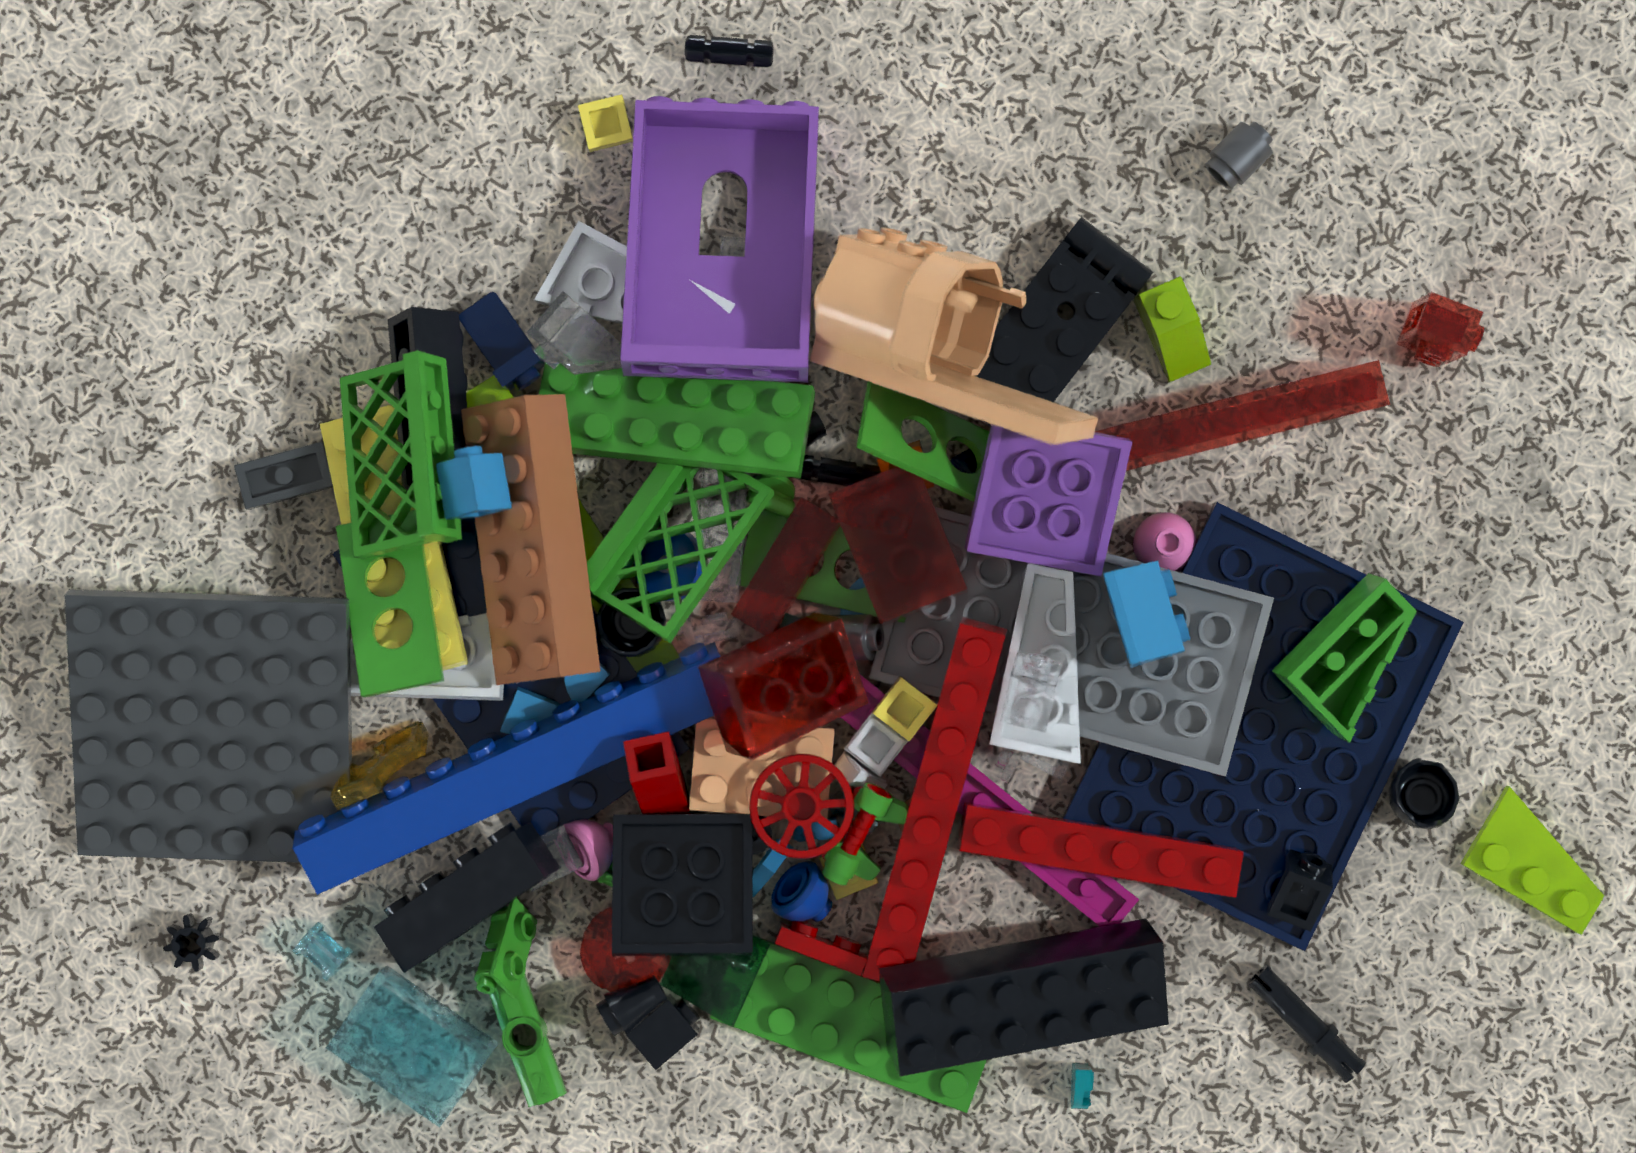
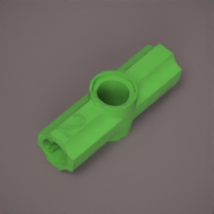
M526 974L521 980L517 999H512L502 988H495V991L489 994L503 1033V1046L511 1056L528 1107L539 1106L565 1095L567 1091L547 1037V1025L539 1014ZM518 1024H528L533 1027L537 1035L536 1043L528 1046L518 1043L514 1038V1027Z

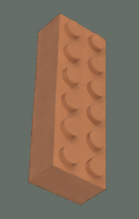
M565 394L523 395L462 409L466 447L481 446L483 454L502 453L512 506L508 510L475 518L496 685L601 672Z

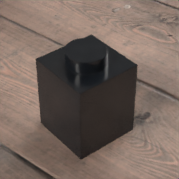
M669 994L667 1000L660 1003L626 1034L655 1070L698 1035L700 1028L695 1022L700 1017L683 997L676 1001Z

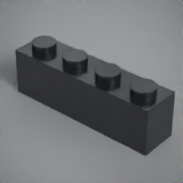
M410 307L388 319L391 363L402 361L403 354L417 350L446 358L454 451L466 448L461 410L467 408L466 391L468 381L464 373L462 354L464 338L463 332L460 329L459 312ZM404 374L399 375L393 384L394 396L398 400L402 398L406 391ZM404 417L397 429L398 441L403 446L409 438V425L406 417ZM409 462L401 473L402 486L407 491L413 483L412 464Z
M531 822L517 829L514 828L512 823L507 824L488 837L492 846L481 853L475 847L453 861L457 868L447 877L444 876L442 871L436 873L418 886L422 892L421 895L412 901L405 895L384 909L388 917L374 926L403 973L421 964L561 868Z

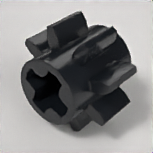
M189 913L183 917L184 928L174 924L167 927V931L173 935L170 944L163 947V951H172L177 957L174 964L175 968L182 966L186 962H191L192 968L196 972L203 969V956L209 960L219 958L220 954L213 947L214 943L224 936L222 933L214 934L209 928L212 923V917L204 919L201 923H195L193 914ZM196 933L199 936L196 943L201 948L190 952L187 949L190 941L186 937Z

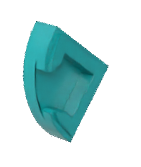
M1072 1063L1071 1109H1088L1091 1106L1090 1092L1093 1090L1094 1071L1088 1063Z

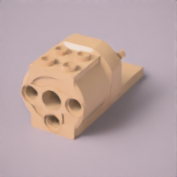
M882 227L880 232L859 228L857 234L839 235L835 255L824 277L818 284L814 295L816 336L810 357L811 362L1052 445L1093 438L1098 417L976 377L989 357L1002 302L1021 309L1026 304V292L1012 287L1010 290L1003 288L1001 271L996 262L962 251L946 252V245L933 241L920 240V244L906 241L907 233L891 228Z

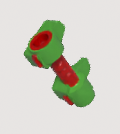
M865 783L863 786H858L854 789L852 794L854 808L858 811L857 817H855L846 836L834 848L822 854V858L825 860L822 874L839 885H847L849 879L853 878L854 874L865 880H873L880 872L881 867L861 847L875 820L905 824L909 810L908 805L894 798L887 790L875 784Z

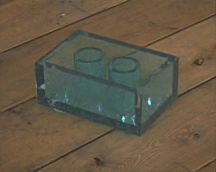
M386 965L374 977L326 1046V1049L440 1128L499 1043Z

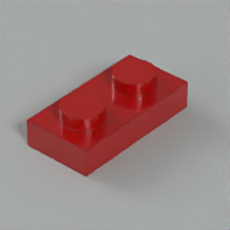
M792 921L791 925L781 923L775 939L776 945L856 975H862L867 961V954L859 951L861 943L841 935H836L834 941L817 935L819 928L804 921Z

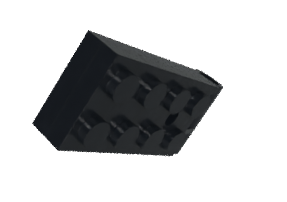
M1081 217L1024 290L1026 292L1025 306L1022 309L1012 306L996 326L989 357L976 377L1054 402L1148 281L1153 271ZM1062 304L1069 305L1073 309V317L1069 320L1061 319L1057 313L1058 306ZM979 420L987 427L991 428V423Z

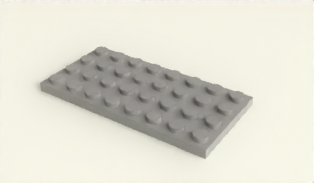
M918 502L908 539L922 542L923 546L905 623L885 619L883 626L884 645L881 651H876L869 678L893 685L901 676L922 693L940 698L960 622L963 617L1007 629L985 708L986 711L996 713L1028 563L967 552L964 546L971 516ZM1107 553L1102 576L1070 571L1074 574L1080 737L1226 777L1274 598L1170 570L1177 596L1169 598L1174 616L1183 613L1191 640L1183 642L1184 653L1130 668L1105 586L1104 573L1145 563Z

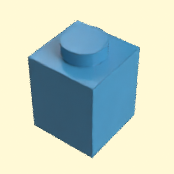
M481 446L466 447L453 451L454 459L436 464L445 519L479 518L512 508L502 453L483 454Z

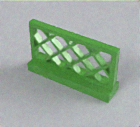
M417 350L403 354L402 361L341 377L340 390L354 557L364 559L435 541L449 543L462 540L460 519H445L436 467L438 463L454 459L446 358ZM404 374L406 391L402 398L398 400L389 391L398 376ZM368 384L375 392L364 410H362L358 406L356 387ZM385 399L395 409L383 428L373 418ZM404 417H406L409 425V438L403 446L393 435ZM369 427L378 435V438L366 455L361 450V438ZM389 444L399 454L389 471L385 472L376 463ZM409 462L412 464L413 483L407 491L397 480ZM373 472L382 482L370 500L365 496L364 483L370 473ZM393 490L402 498V501L390 518L380 508L390 491ZM413 507L416 510L418 532L408 534L400 526ZM376 517L386 527L377 542L369 544L368 528Z
M657 463L587 562L591 598L600 604L605 603L663 640L671 643L775 494L772 488L744 472L715 469L717 470L719 484L695 490L693 478L700 467ZM725 475L733 481L726 482ZM748 488L757 493V496L748 508L731 512L728 492ZM721 494L724 514L700 519L697 500ZM690 502L693 521L669 527L667 514L672 507ZM734 521H738V523H737L736 526L734 527V523H733V522H734ZM727 524L729 536L724 543L705 549L702 529ZM695 531L698 551L674 557L671 537ZM664 539L667 558L643 564L641 551L649 542ZM712 558V560L708 564L707 559ZM700 561L702 574L695 583L679 586L676 566ZM669 568L672 588L648 594L645 574ZM637 576L640 596L621 601L612 595V592L621 580ZM687 595L682 601L681 596ZM674 598L676 611L664 627L652 619L650 604ZM642 606L643 613L636 610L635 607Z

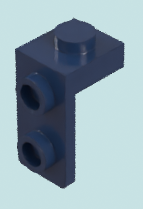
M495 292L488 293L459 314V321L493 367L494 371L492 373L503 388L510 391L516 387L520 391L531 385L541 376L538 371L544 367V360Z

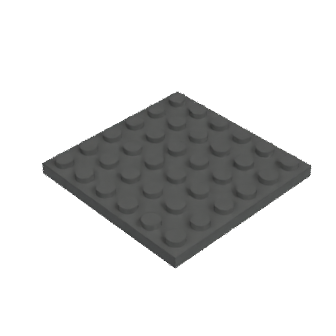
M69 589L65 594L78 855L300 863L292 848L294 831L298 830V826L313 816L323 815L325 818L339 812L344 803L353 799L349 598Z

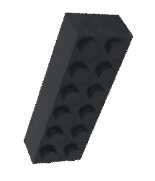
M1146 918L879 968L887 1051L900 1077L1169 1025L1163 941Z

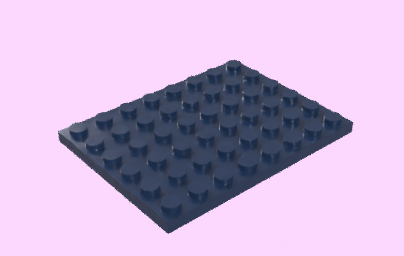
M1216 502L1181 573L1274 598L1226 777L1098 742L1062 818L1235 847L1243 851L1236 898L1181 888L1175 889L1305 951L1464 622L1397 590L1417 612L1391 663L1386 664L1374 688L1377 691L1371 702L1366 703L1354 727L1356 732L1349 743L1333 735L1272 670L1366 574ZM1290 849L1300 853L1311 852L1317 854L1332 866L1333 888L1311 932L1267 915L1268 904L1286 869V856Z

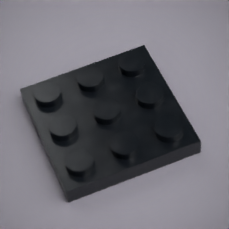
M750 814L613 815L612 956H753V833Z

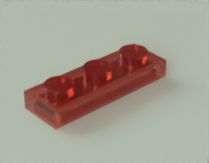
M801 497L731 615L772 639L775 630L782 623L785 613H788L842 524V521Z

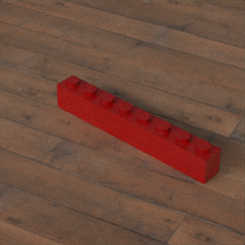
M963 617L960 622L862 977L880 982L879 968L915 962L1005 640L1006 628Z

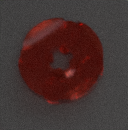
M612 906L603 909L593 917L583 934L580 958L587 976L595 985L609 992L644 981L653 975L659 982L671 960V956H635L636 959L628 962L625 956L618 958L612 956Z

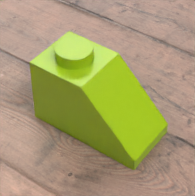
M1181 276L1136 296L1133 300L1169 383L1211 365L1200 318Z

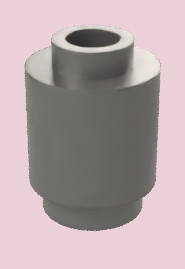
M1240 122L1210 152L1211 159L1205 164V167L1221 185L1231 190L1236 184L1242 185L1273 154L1269 146L1273 139L1258 123L1252 122L1248 125Z
M871 614L828 615L825 620H818L815 623L813 645L818 656H826L830 661L873 660L876 651H881L883 648L884 630L882 625L877 623L875 617Z

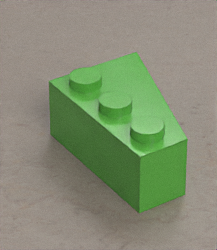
M1368 573L1272 672L1333 735L1350 743L1356 732L1354 727L1366 703H1370L1377 691L1374 688L1386 664L1391 663L1417 611L1386 578Z

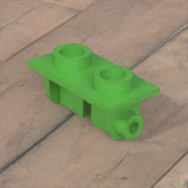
M517 898L510 902L509 906H504L491 916L485 945L488 949H496V951L482 952L478 970L474 976V980L477 983L476 988L482 993L491 994L495 991V988H502L512 999H517L537 925L535 917Z

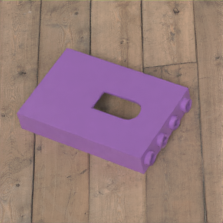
M654 96L647 100H635L620 357L623 376L808 383L819 129L818 106H809L801 101H789L783 105H764L761 101L752 99L742 100L737 104L719 103L711 98H697L692 102H676L663 96ZM717 173H733L739 176L747 187L744 257L699 255L702 190L706 181ZM693 282L735 303L736 305L729 314L724 310L723 307L717 304Z

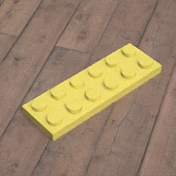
M392 405L380 407L373 419L384 428L395 408ZM343 418L322 423L320 428L340 522L343 525L351 523ZM369 427L361 438V450L366 455L378 438V435ZM396 430L393 437L398 440V434ZM388 444L376 464L385 472H388L399 453ZM373 472L370 473L364 483L365 496L370 500L382 482ZM400 475L397 482L402 486V479ZM391 490L380 509L387 515L394 514L402 498ZM435 541L424 544L444 671L469 663L442 542ZM384 558L375 562L367 574V584L370 591L379 597L394 595L401 589L405 581V571L402 564L393 558ZM399 609L383 613L375 625V637L378 643L388 649L403 646L410 639L413 632L411 617L407 612Z

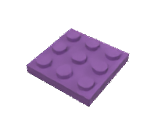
M991 424L965 541V550L967 552L1102 576L1132 441L1128 438L1094 432L1093 438L1052 445Z

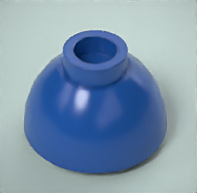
M812 861L801 862L789 868L780 877L771 897V908L775 914L790 921L812 919L814 922L823 920L829 914L832 908V900L828 898L829 887L827 879L822 874V870Z

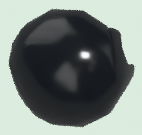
M622 588L612 595L622 601L640 596L639 588ZM660 602L650 604L652 619L665 627L666 616ZM605 603L602 604L598 611L596 624L600 642L620 657H641L653 651L662 641V638ZM642 606L635 607L636 610L643 613Z
M1421 758L1413 759L1395 772L1389 786V801L1393 812L1401 821L1414 828L1433 829L1442 826L1454 815L1460 800L1457 781L1445 769L1444 765L1438 762L1421 760Z

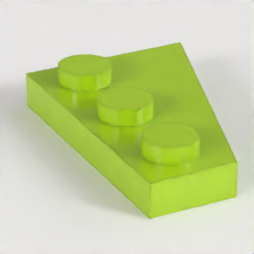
M1505 786L1460 864L1577 934L1582 935L1603 900L1604 894L1512 788Z

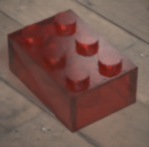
M894 467L828 494L882 626L968 592L922 477L899 467Z
M810 614L698 667L726 752L750 760L758 758L869 703L842 618L830 615Z

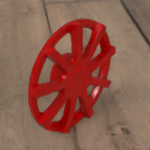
M792 754L774 761L762 771L752 788L749 809L754 829L768 847L784 856L812 858L828 852L844 838L853 819L854 800L846 777L834 764L824 758L811 754ZM802 762L800 784L795 787L781 767L790 763ZM810 763L819 765L830 772L814 788L808 786ZM773 772L786 789L784 796L761 790L764 782ZM837 779L842 787L845 799L822 800L820 798L821 792ZM758 798L780 804L782 807L781 811L760 820L757 808ZM846 807L841 827H837L823 817L821 810L824 808ZM787 819L788 826L778 844L766 833L764 827L779 820ZM813 822H818L835 835L827 843L817 848L811 828ZM797 826L803 827L808 850L786 848Z

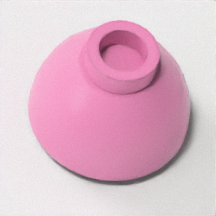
M1160 512L1147 517L1138 526L1134 535L1133 547L1139 562L1150 563L1158 561L1161 568L1180 572L1187 564L1197 539L1192 526L1183 517L1170 512Z
M581 819L571 821L562 826L560 832L561 850L567 863L579 877L588 881H595L610 867L613 861V825L606 822L601 825L592 820Z

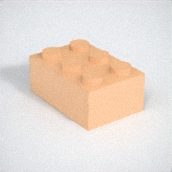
M713 717L696 723L689 810L750 814V795L755 781L762 771L774 761L792 754H811L832 763L835 728ZM802 762L790 763L781 767L795 787L800 784ZM810 763L808 786L810 788L816 787L830 772L819 765ZM774 772L766 779L761 788L763 791L780 796L786 794V789ZM830 785L821 792L820 798L822 800H829ZM758 798L757 808L759 816H770L781 811L782 807L780 804ZM828 808L821 810V815L826 819L828 817Z

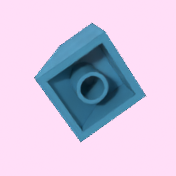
M1158 561L1104 573L1105 586L1130 668L1184 653L1183 642L1191 639L1183 613L1175 616L1169 598L1177 596L1170 569L1161 571Z

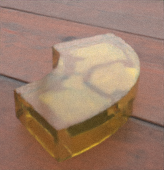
M422 721L408 725L378 742L372 748L375 754L362 765L357 766V764L352 763L350 781L346 773L342 774L334 785L330 796L337 810L379 794L384 783L395 772L426 754L429 733Z

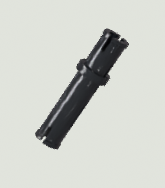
M1268 964L1264 965L1259 970V976L1255 974L1248 981L1247 986L1252 988L1308 1044L1307 1050L1313 1056L1318 1054L1345 1083L1351 1081L1354 1078L1352 1075L1353 1071L1358 1074L1364 1068L1366 1062L1360 1059L1337 1036L1339 1030L1333 1024L1326 1025L1271 970Z

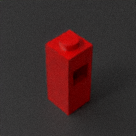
M669 731L623 741L630 783L642 814H692L691 810H689L690 802L685 777Z

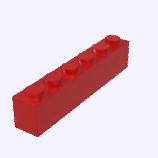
M968 802L964 803L957 845L959 851L1234 898L1237 896L1244 854L1243 851L1235 847Z

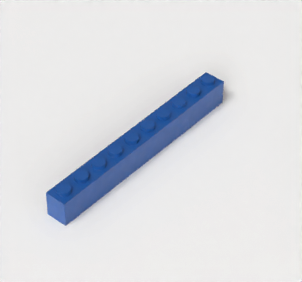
M715 642L706 646L704 643L691 645L681 651L679 658L664 665L662 662L649 664L637 672V677L622 684L619 681L607 683L598 688L594 693L595 696L580 703L577 700H571L559 705L552 711L553 715L538 722L534 719L523 721L510 730L509 735L493 741L492 738L481 740L473 744L465 755L451 760L449 757L439 759L431 763L423 774L412 779H408L406 776L397 778L385 785L381 793L366 798V796L355 797L344 803L339 812L325 818L323 815H316L305 820L298 826V830L294 831L292 848L316 894L323 893L625 756L623 741L668 731L672 735L740 704L741 701L737 689Z

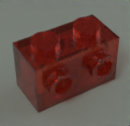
M1430 292L1412 303L1397 345L1415 351L1414 359L1433 367H1440L1442 362L1448 364L1467 356L1468 351H1476L1485 329L1484 326L1479 325L1484 312Z

